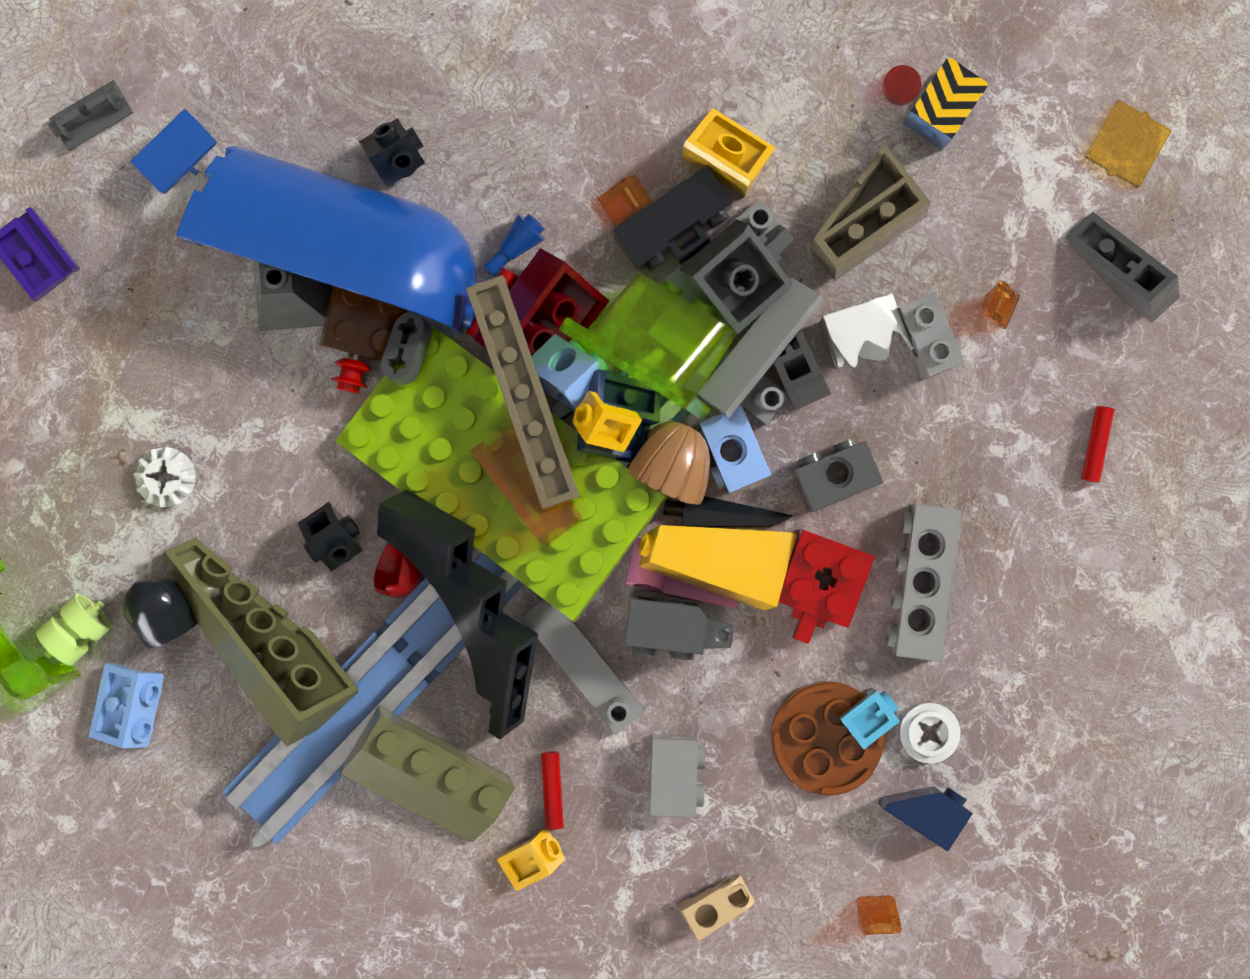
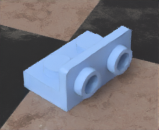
M105 663L89 737L119 748L148 747L162 692L164 674L159 672H143L117 663Z

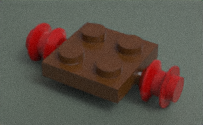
M333 286L319 345L347 352L348 357H350H343L334 362L341 368L339 376L330 379L338 382L336 389L359 394L360 387L368 389V386L362 382L363 374L370 373L372 370L365 362L359 360H364V357L377 361L382 360L392 328L396 320L402 314L407 313L406 309Z

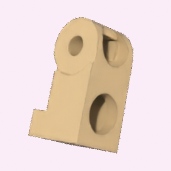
M734 874L693 898L688 897L678 903L677 907L692 934L699 942L744 913L755 903V900L742 876Z

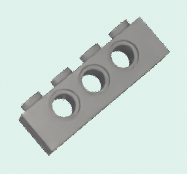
M909 504V511H904L902 514L900 531L906 535L904 549H898L895 565L896 571H901L899 586H894L891 594V608L896 609L894 624L889 623L886 632V646H891L890 653L895 656L942 662L962 510ZM926 533L930 534L935 541V548L928 555L922 554L918 548L920 537ZM925 571L929 575L930 585L924 592H917L913 586V579L917 573ZM921 609L925 614V623L921 628L913 630L908 624V617L913 610Z

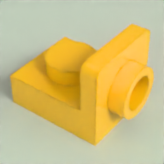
M588 391L582 403L577 406L572 423L585 443L625 452L642 419L635 411L604 404L596 392Z
M545 828L538 831L530 840L502 853L497 858L498 863L515 891L521 890L551 875L565 860L558 841Z

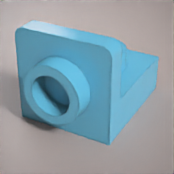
M870 688L865 692L867 696L838 717L863 749L867 748L900 722L894 714L899 708L885 691L879 694L876 690Z

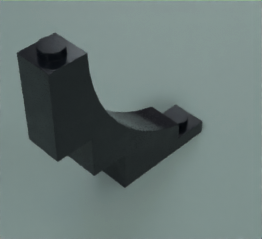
M404 490L380 503L377 535L407 557L424 575L444 602L460 632L469 655L476 692L492 703L489 710L491 717L488 733L500 740L524 722L538 633L502 612L507 581L471 561L476 529L412 492Z

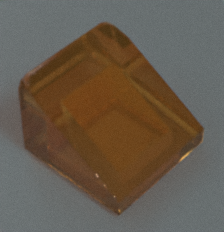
M635 175L623 178L598 198V201L615 227L653 202Z
M862 896L857 898L858 925L863 934L876 935L902 932L897 905L893 896Z

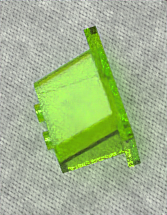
M638 273L588 329L566 317L559 328L561 332L589 351L596 353L605 361L615 365L696 418L704 421L711 408L697 398V393L705 385L736 336V333L730 327L712 316L715 311L713 308L696 298L692 304L681 298L683 291L667 280H664L660 285L645 275Z

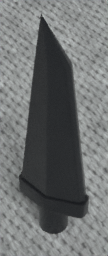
M704 496L702 503L699 505L665 500L663 515L681 517V526L772 527L794 516Z

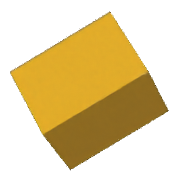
M712 108L686 140L683 146L682 158L700 170L708 165L719 182L745 197L776 147Z

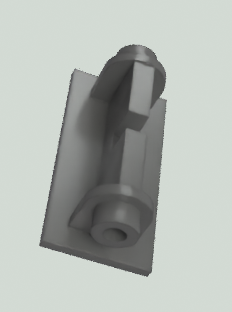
M112 80L50 117L51 123H49V127L56 137L60 136L67 150L70 151L133 114V111L116 82Z

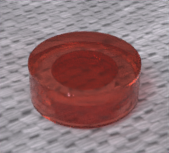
M898 65L893 67L886 74L882 83V91L885 98L890 103L899 106L911 103L921 90V77L910 66Z

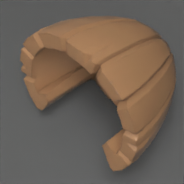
M666 421L650 430L648 440L635 456L627 472L640 480V482L647 484V486L655 490L660 489L661 493L669 497L678 498L685 503L699 505L702 503L708 485L710 470L709 449L705 439L692 427L675 421Z

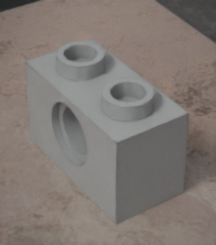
M935 292L898 308L913 349L911 350L907 343L906 346L921 381L965 363Z

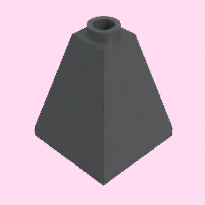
M253 261L259 331L324 325L332 285Z

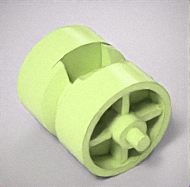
M76 593L60 608L61 617L59 619L51 617L36 631L39 642L47 650L44 655L47 658L53 656L66 665H74L88 651L89 646L87 642L89 640L97 642L112 628L109 618L101 610L105 606L103 602L99 600L95 604L82 594Z

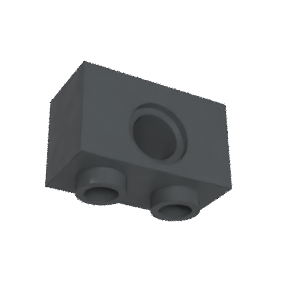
M853 437L833 445L835 453L821 458L820 453L816 452L798 460L800 467L792 470V473L809 512L817 511L884 483L867 441L856 444ZM833 462L839 463L845 470V477L839 484L830 482L826 475L828 466Z

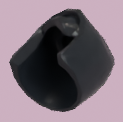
M155 577L134 582L126 592L123 602L124 617L148 649L163 645L181 636L198 624L191 606L180 587L172 579Z

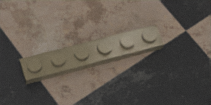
M501 275L467 287L466 290L541 508L545 510L579 498L580 494L504 276Z

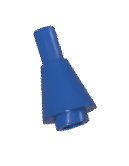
M518 213L499 246L500 249L484 265L485 268L495 276L511 259L517 258L543 242L545 238L541 233L545 228L531 214L528 213L523 217Z

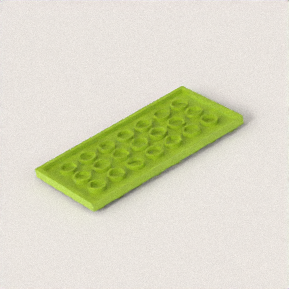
M429 323L432 330L431 340L417 378L408 385L399 386L383 376L335 441L401 492L408 490L475 528L473 545L475 548L570 620L576 622L667 497L658 490L634 478L627 472L628 468L616 459L577 451L579 432L552 413L580 497L543 510L495 371ZM403 362L402 365L396 364L394 370L397 372L400 368L404 369L406 363Z

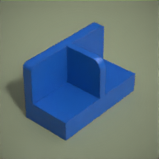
M184 108L130 162L159 192L166 194L189 171L195 176L199 173L194 166L217 144V141Z

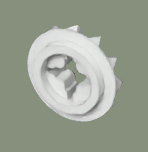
M163 447L150 450L148 454L138 460L139 465L133 474L136 479V491L142 495L147 503L159 507L176 506L185 501L193 491L196 481L195 469L191 460L183 452L174 448ZM166 466L167 473L179 476V480L166 482L165 488H161V482L151 478V474L161 473L163 467Z
M920 703L913 709L908 710L903 721L900 723V742L912 758L923 763H938L947 759L954 753L960 741L961 733L957 718L948 708L938 703ZM921 722L928 726L936 723L938 727L935 729V733L941 743L938 744L936 741L927 738L917 744L923 736V731L918 723Z

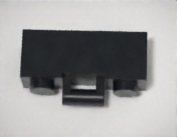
M706 165L614 228L613 236L638 272L644 268L651 272L668 260L665 254L671 251L678 263L682 265L711 242L703 228L709 225L712 230L725 222L730 217L727 211L731 209L733 202L708 165ZM693 230L696 237L679 248L676 241Z

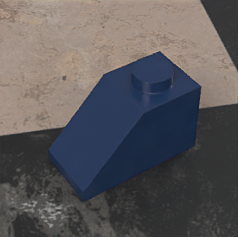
M935 786L897 793L883 796L878 802L885 811L947 852L973 814L964 806L967 799L949 787L944 792Z

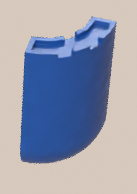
M229 146L225 151L226 157L216 156L205 170V177L209 178L202 192L194 190L180 222L176 236L188 243L200 247L202 245L209 246L406 309L437 321L461 336L465 327L471 328L475 317L466 290L467 287L477 284L476 264L469 243L461 231L444 215L432 208L238 146Z

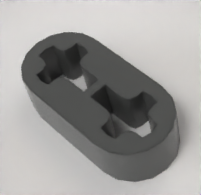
M407 312L396 320L381 360L380 367L384 376L399 386L408 385L417 378L431 340V326L419 314ZM415 327L418 328L417 333H411L409 336L406 335L408 330H414ZM405 362L406 366L404 369L400 368L397 372L394 370L396 364L402 365Z

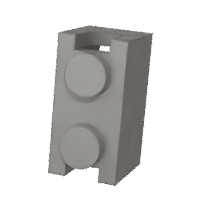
M652 734L650 816L696 818V807H703L704 784H697L698 769H705V746H698L697 736Z

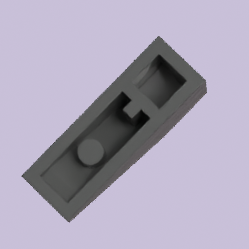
M1094 212L1065 237L1073 249L1126 304L1149 322L1153 323L1179 299L1178 276Z
M801 328L774 361L784 388L797 410L831 394Z

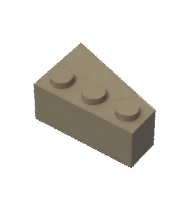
M885 143L865 172H862L856 180V184L845 199L839 203L813 238V253L834 281L927 217L930 206L929 199Z

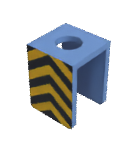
M949 57L935 74L903 124L943 150L988 87V83Z

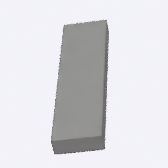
M792 277L790 278L792 284L789 290L759 316L697 393L703 402L727 418H730L823 302L819 293Z

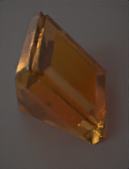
M999 281L981 299L985 316L1001 329H1006L1020 295L1008 284Z

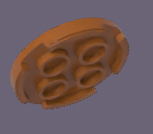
M819 681L800 687L783 701L772 723L771 746L778 766L791 782L812 793L831 796L850 792L864 784L873 775V771L882 756L883 747H885V734L863 749L838 718L865 697L864 694L844 683Z

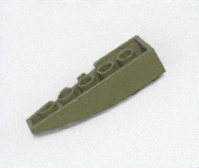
M197 538L163 552V558L177 585L180 587L193 610L196 620L220 659L286 747L317 731L358 693V687L311 630L306 626L300 628L287 618L288 612L278 604L272 606L258 594L259 588L249 580L244 582L231 572L232 567Z

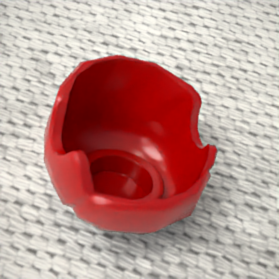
M387 543L375 569L374 590L379 594L401 598L409 595L417 588L422 581L423 574L407 557L390 543Z

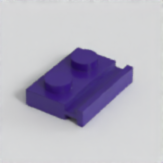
M29 207L26 209V213L19 218H14L0 229V259L30 298L37 302L64 282L68 275L74 271L77 272L80 268L36 210Z

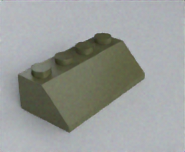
M379 705L340 770V774L470 842L477 839L496 821L515 789L509 775Z

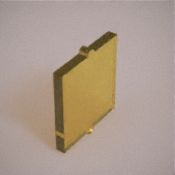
M1118 100L1084 158L1107 170L1108 176L1115 175L1134 187L1139 188L1172 130L1150 118L1147 111L1141 113Z

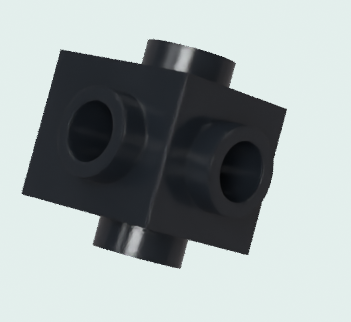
M398 118L392 122L379 125L372 134L359 141L386 187L401 178L411 176L417 168L425 164L418 152L419 149L424 147L412 127L405 130Z
M330 502L298 522L306 541L304 544L306 552L315 563L322 561L331 572L363 551L356 537L361 534V531L350 515L342 517Z

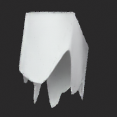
M891 293L824 315L820 320L829 352L838 373L839 367L843 366L845 359L854 368L858 363V356L877 361L887 360L893 331L900 333L909 348L913 349L894 296Z

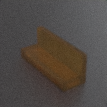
M514 428L508 430L489 446L482 441L470 450L537 540L544 546L550 545L582 519L581 514L571 501L545 510L541 508Z

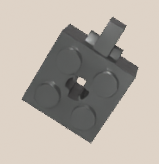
M736 219L679 270L725 327L738 334L789 290L792 281L778 263L782 259L780 253L794 238L781 225H777L767 234L761 231L755 234L747 223ZM735 274L739 275L738 280L733 282Z
M630 595L625 645L632 646V653L655 656L656 649L670 651L671 658L693 660L694 654L703 655L704 649L731 648L734 625L706 617L696 603Z

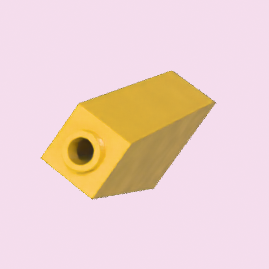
M660 525L649 530V533L645 532L638 547V554L642 555L639 567L746 605L767 610L778 605L797 535L791 532Z

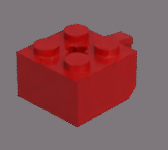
M798 529L778 602L793 607L791 617L798 619L792 638L809 644L815 627L824 629L827 621L849 628L875 556L809 531ZM826 567L828 569L827 575L832 577L829 585L823 584L824 588H819L820 582L814 579L817 571L823 573V568Z

